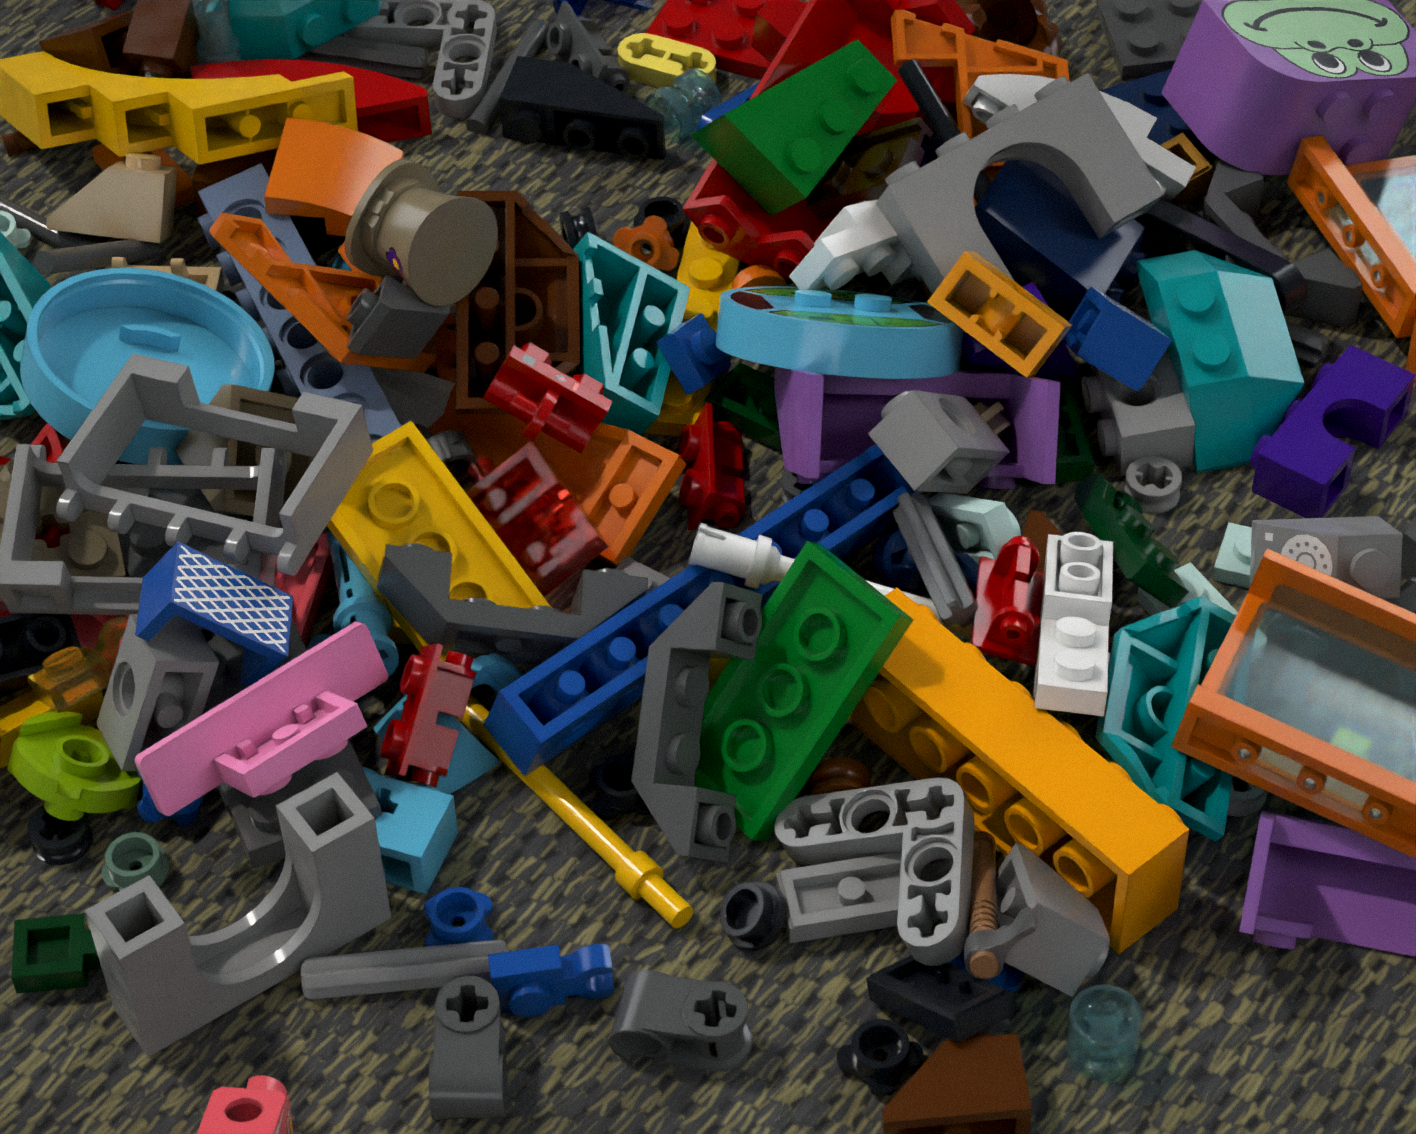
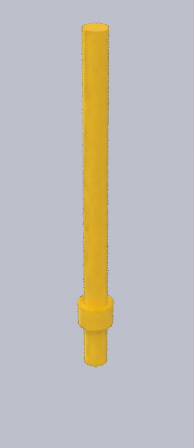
M470 694L464 716L458 719L615 871V881L633 899L638 900L642 897L673 928L678 929L684 926L693 915V907L663 880V869L644 851L634 852L544 764L524 776L483 726L489 711Z

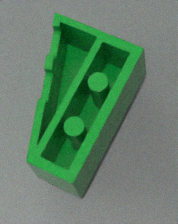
M857 39L723 114L690 136L771 216H774L808 197L897 79Z

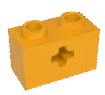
M964 251L927 301V303L1026 378L1036 375L1073 326L975 251Z

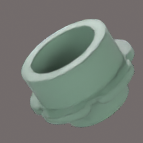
M131 832L117 837L106 849V864L102 867V878L110 889L118 888L119 891L148 875L159 886L168 877L170 863L167 859H164V848L152 836L141 832ZM135 865L142 866L141 869L130 871L131 867Z

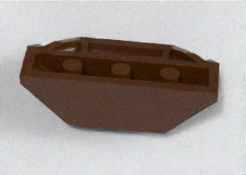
M457 191V196L477 198L484 201L492 209L497 220L498 237L493 259L485 275L467 296L456 302V414H510L486 401L483 397L514 345L521 349L530 342L549 353L552 361L551 366L569 377L580 369L579 255L548 222L530 208V203L518 191Z

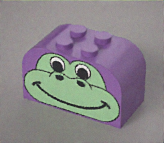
M1203 0L1161 93L1209 151L1223 161L1242 170L1259 172L1263 175L1289 174L1302 138L1323 135L1344 165L1387 159L1416 102V30L1388 0Z

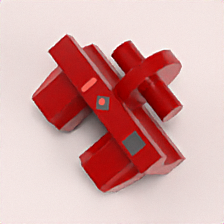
M530 342L521 349L514 345L489 385L483 399L527 423L521 436L532 443L541 431L581 454L594 431L608 413L613 402L603 396V383L585 373L574 375L572 378L551 366L552 361L548 352Z

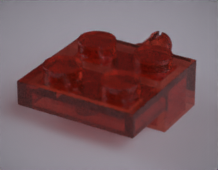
M532 441L497 468H495L492 459L487 456L476 459L483 472L473 462L469 465L468 473L476 484L465 493L543 597L609 547L555 463Z

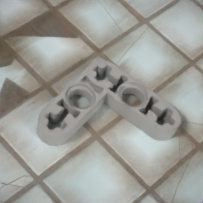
M383 0L380 14L344 32L346 37L398 45L440 46L433 80L435 107L446 116L458 118L472 115L486 93L497 29L495 10L485 1ZM390 19H395V23H390ZM416 20L431 22L425 26H408L410 22ZM469 22H475L474 34H466L465 28L469 26ZM461 56H474L478 58L467 63L453 61ZM456 81L465 82V89L461 91V95H455Z
M929 778L804 796L793 800L777 815L774 824L775 835L789 857L800 865L811 866L892 852L901 853L897 926L899 935L908 951L916 961L931 966L948 963L963 951L965 940L969 936L974 814L963 789L957 782L948 778ZM949 806V807H945V808L942 809V811H941V813H940V818L935 819V820H930V819H932V818L937 817V815H938V813H939V808H940V807ZM876 811L890 813L888 821L879 830L871 833L857 831L860 822L870 813ZM808 831H809V834H808L807 837L799 838V836H805V835H807V833H808ZM938 859L953 861L949 873L940 880L924 882L919 879L922 870L930 862ZM929 906H935L943 924L937 925L934 929V935L926 938L923 935L931 932L933 913Z

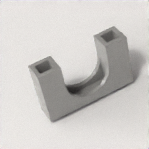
M1088 73L1071 83L1068 82L1065 76L1055 79L1035 93L1034 96L1037 102L1021 111H1019L1016 104L1004 108L985 122L988 130L972 139L968 137L966 132L961 133L945 142L935 151L939 158L921 168L916 161H912L885 179L888 187L876 204L897 233L899 242L932 294L964 251L977 252L1014 280L981 228L974 209V187L977 177L981 171L995 163L1007 160H1025L1039 164L1053 172L1068 188L1099 239L1147 212L1164 195Z
M338 772L276 805L285 847L284 867L277 883L265 899L237 922L213 933L188 936L184 921L150 875L85 910L113 1008L147 1057L300 971L302 961L306 958L326 956L392 918L375 818Z

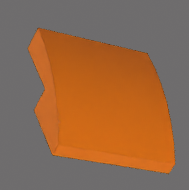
M286 118L264 195L266 213L325 218L327 235L346 236L350 219L369 185L389 164L404 159L403 151L387 142L349 128L306 119Z

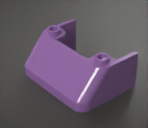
M775 367L774 392L784 469L797 474V483L815 484L875 445L876 443L868 433L883 419L881 417L882 409L897 395L905 391L916 390L964 396L973 407L981 401L988 409L996 402H999L1005 408L1002 415L1011 425L999 439L1010 453L978 483V487L1014 489L1016 478H1025L1041 484H1055L1060 382L1033 376L1026 378L1022 374L989 370L959 369L954 374L922 379H878L827 375L805 370Z
M1262 811L1258 824L1239 932L1253 934V942L1284 949H1295L1297 937L1309 939L1316 937L1416 957V859L1339 824Z

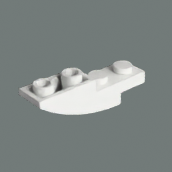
M1018 74L979 75L962 103L970 107L975 118L985 124L989 118L1010 105L1016 104L1019 111L1034 104L1037 102L1034 96L1035 93L1055 79ZM1100 91L1164 193L1161 199L1163 198L1171 202L1186 187L1196 167L1147 138L1157 120L1156 117L1128 102Z
M878 200L865 201L844 207L813 243L814 247L789 275L799 290H817L828 286L830 290H836L848 283L855 275L863 272L868 276L882 272L891 285L912 277H916L918 281H923L899 242L897 233L876 204Z
M1071 532L1064 536L1048 534L1042 585L1037 662L1035 665L1034 708L1104 717L1108 691V633L1112 607L1113 542L1103 541L1092 534L1084 532Z

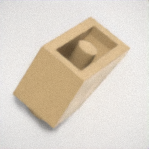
M128 153L126 154V161L121 160L106 168L49 215L46 221V229L161 243L169 238L173 231L178 167L162 166L160 156Z

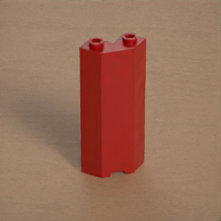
M810 0L750 99L858 39L897 81L855 136L917 117L923 120L924 115L897 72L899 67H894L891 17L894 11L905 10L915 13V19L938 26L947 23L964 28L965 34L971 36L976 27L956 0ZM922 67L936 92L939 93L953 67ZM714 158L682 208L683 212L698 228L700 236L716 250L750 266L768 265L781 274L789 284L794 283L789 275L814 247L813 243L835 218L831 217L820 220L806 206L811 193L804 200L771 216Z

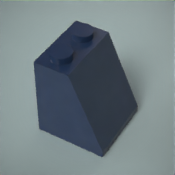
M1007 160L975 207V213L981 228L1014 281L1022 287L1034 282L1049 308L1066 321L1070 320L1090 286L1124 305L1126 290L1124 288L1126 285L1136 287L1140 282L1136 262L1137 260L1148 259V254L1140 252L1145 227L1133 219L1099 239L1065 184L1053 172L1039 164L1025 160Z

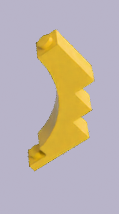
M45 51L0 59V116L42 150L97 139L119 157L126 156L128 153H142L174 146L200 165L277 149L286 118L324 122L358 131L354 80L351 75L344 71L293 82L280 74L220 79H173L129 76L92 70L57 59Z

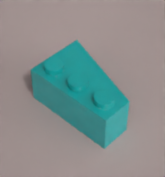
M587 232L573 249L579 255L580 369L570 377L585 373L603 383V396L613 402L608 413L600 423L628 429L641 436L659 417L671 369L656 342L682 324L690 287Z

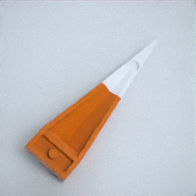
M370 366L398 421L402 424L412 421L413 423L423 425L433 435L442 431L446 432L447 430L461 431L478 460L472 472L473 475L572 546H576L614 567H617L626 556H631L686 466L680 455L628 429L604 423L598 425L581 454L541 431L532 443L521 436L527 423L511 414H456V383L421 372L398 369L391 371L381 367Z

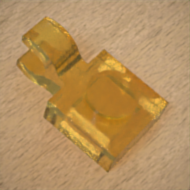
M118 616L106 622L101 628L98 642L92 650L85 646L82 648L76 646L68 647L46 658L42 664L44 669L27 677L37 699L60 713L106 688L109 684L119 651V641L124 635L129 617Z

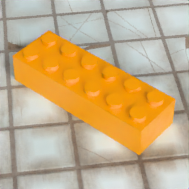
M898 588L885 595L886 598L909 615L913 622L848 720L917 780L948 778L957 782L963 789L973 809L974 829L977 832L985 831L992 834L995 838L996 848L1006 857L1016 842L1029 848L1094 904L1100 912L1109 935V946L1118 954L1177 910L1189 828L1184 825L1180 816L1168 805L1157 803L1134 784L1129 774L1120 765L1106 761L1083 742L1080 734L1069 723L1058 721L1045 709L1034 708L1035 701L1022 684L1008 680L986 661L984 655L976 646L968 642L964 643L939 622L937 616L927 606L916 604Z

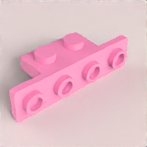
M353 622L137 754L135 764L157 810L166 816H171L222 783L253 798L258 795H268L285 787L291 781L293 773L312 761L326 759L342 751L348 744L347 739L368 727L358 704L354 701L388 679L387 670L367 625Z

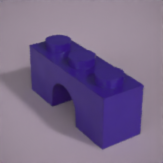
M1349 345L1334 364L1327 362L1321 367L1313 382L1311 391L1303 400L1295 398L1284 414L1281 426L1273 436L1265 434L1256 444L1249 463L1250 468L1255 469L1252 492L1304 518H1322L1348 487L1355 447L1336 438L1356 439L1379 449L1408 414L1416 375Z

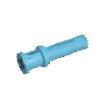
M329 530L327 540L331 549L335 583L340 603L333 615L334 632H339L353 622L367 625L389 677L394 673L399 662L398 649L394 641L388 636L392 628L391 612L387 604L378 598L373 588Z

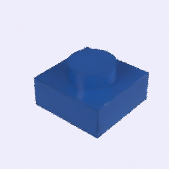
M702 313L683 322L656 342L686 395L704 387L732 365L725 352L716 347V332L710 328Z

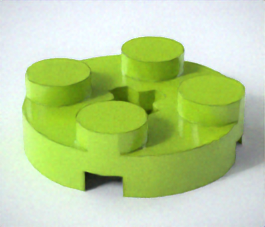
M69 711L46 712L35 715L24 722L18 738L13 743L7 763V769L10 774L30 793L45 800V810L50 815L61 820L76 821L81 819L85 812L108 813L135 807L143 788V781L139 777L138 771H121L100 730L80 725L84 714Z

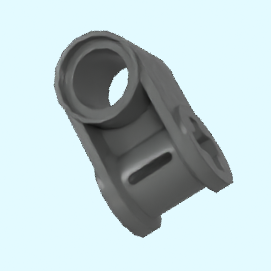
M654 970L635 971L630 973L625 979L609 1038V1046L620 1058L630 1060L631 1055L634 1054L654 1058L653 1064L656 1065L669 1063L709 1071H728L739 1067L745 1062L752 1050V1035L746 1025L748 1020L747 1001L737 987L723 981L710 982L675 977ZM720 1000L725 1003L726 1014L720 1013ZM710 1042H715L717 1056L712 1055Z
M464 976L455 978L445 984L437 994L435 1002L433 1054L430 1056L429 1099L433 1120L498 1118L507 1116V1108H504L503 1090H508L505 1032L503 1023L500 1020V1001L498 992L493 985L481 977Z

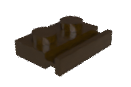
M920 117L854 136L814 187L806 206L820 220L837 216L846 206L865 201L879 200L888 187L885 179L890 174L912 161H916L920 166L925 154L920 145L922 141L931 139L933 131Z

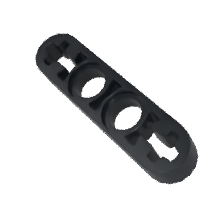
M1161 198L1147 212L1135 218L1138 223L1145 227L1140 252L1148 254V258L1187 252L1188 250L1183 241L1184 233L1192 242L1194 250L1226 261V255H1228L1235 265L1272 278L1284 316L1299 309L1305 303L1307 296L1305 280L1298 268L1288 260Z

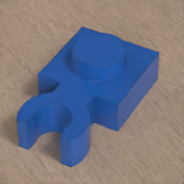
M559 944L488 955L491 983L498 992L501 1014L512 1012L520 1017H534L545 1013L551 1006L566 1004L565 996L579 995L584 998L597 999L615 994L609 945L607 944L588 945L576 950L572 955L560 956Z

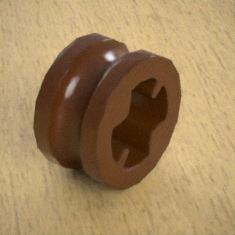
M831 758L823 760L811 774L812 790L810 795L870 787L871 773L865 765L853 759Z

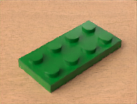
M808 540L761 611L762 626L756 640L754 661L730 659L704 702L699 740L701 754L695 771L694 787L737 795L734 812L736 826L753 841L764 842L770 838L775 830L774 824L777 815L795 800L913 622L909 615L823 545Z

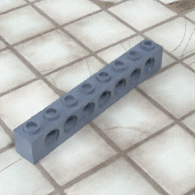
M262 163L198 191L207 214L197 219L212 250L221 246V244L213 238L209 229L222 212L262 219L291 261L315 265L290 216L266 213L264 195L269 177ZM225 248L224 252L216 255L229 285L232 287L239 283L242 284L244 289L235 293L241 308L256 322L261 321L264 327L261 329L271 345L274 362L281 360L284 366L276 370L275 374L285 395L300 398L303 392L362 405L371 443L401 427L370 366H348L334 359L327 352L326 348Z

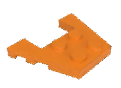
M895 10L891 17L894 67H900L913 59L918 60L921 67H953L958 128L961 133L966 132L970 139L988 130L985 124L975 118L972 114V109L962 103L979 75L1018 74L1042 76L1052 79L1065 76L1069 81L1068 60L1000 39H997L996 43L965 34L964 28L943 23L942 26L928 23L915 19V13L905 10ZM1006 161L995 163L984 169L991 182ZM974 200V209H975L977 203H976V201Z
M221 212L209 229L213 238L340 363L348 366L364 365L381 367L391 371L398 369L425 373L438 356L432 339L428 341L416 359L358 355L347 348L352 324L346 320L351 306L365 288L374 292L383 278L367 274L354 267L346 256L345 241L338 249V252L352 271L291 261L265 223L259 218Z

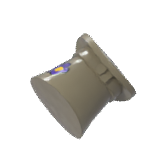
M401 159L385 167L375 177L360 199L346 231L345 253L349 262L357 269L380 277L400 275L425 303L432 306H448L467 296L485 275L497 246V220L492 209L484 201L474 197L442 193L436 179L425 167L415 161Z

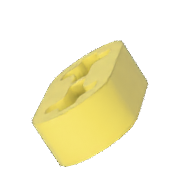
M648 33L630 35L619 43L617 48L618 62L626 69L629 79L632 81L690 96L703 94L715 86L717 80L715 56L704 48Z

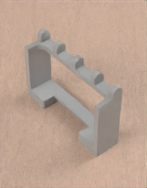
M132 354L57 460L66 485L65 491L57 502V517L73 522L84 509L109 514L107 520L108 529L120 534H126L135 521L166 528L165 541L169 546H174L178 541L186 545L192 535L224 542L223 554L225 559L238 563L245 559L250 549L277 555L278 572L294 576L373 452L362 405L303 392L292 408L295 424L200 403L189 366ZM146 419L314 457L279 512L283 528H276L101 486V484Z
M17 444L0 545V595L9 612L85 615L138 614L143 578L71 576L64 561H31L43 486L66 487L58 463L47 462L45 445ZM150 447L147 465L115 464L101 486L110 488L257 490L253 522L280 528L279 512L283 505L287 452L275 448H262L260 465L230 466L229 449L214 448L211 466L167 465L165 447ZM250 549L248 565H227L273 586L277 555Z

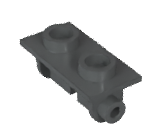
M562 1L556 20L548 29L547 47L549 52L555 55L558 62L571 63L617 90L626 93L629 87V74L619 64L615 56H608L610 48L599 33V28L595 21L583 16L577 17L568 1Z

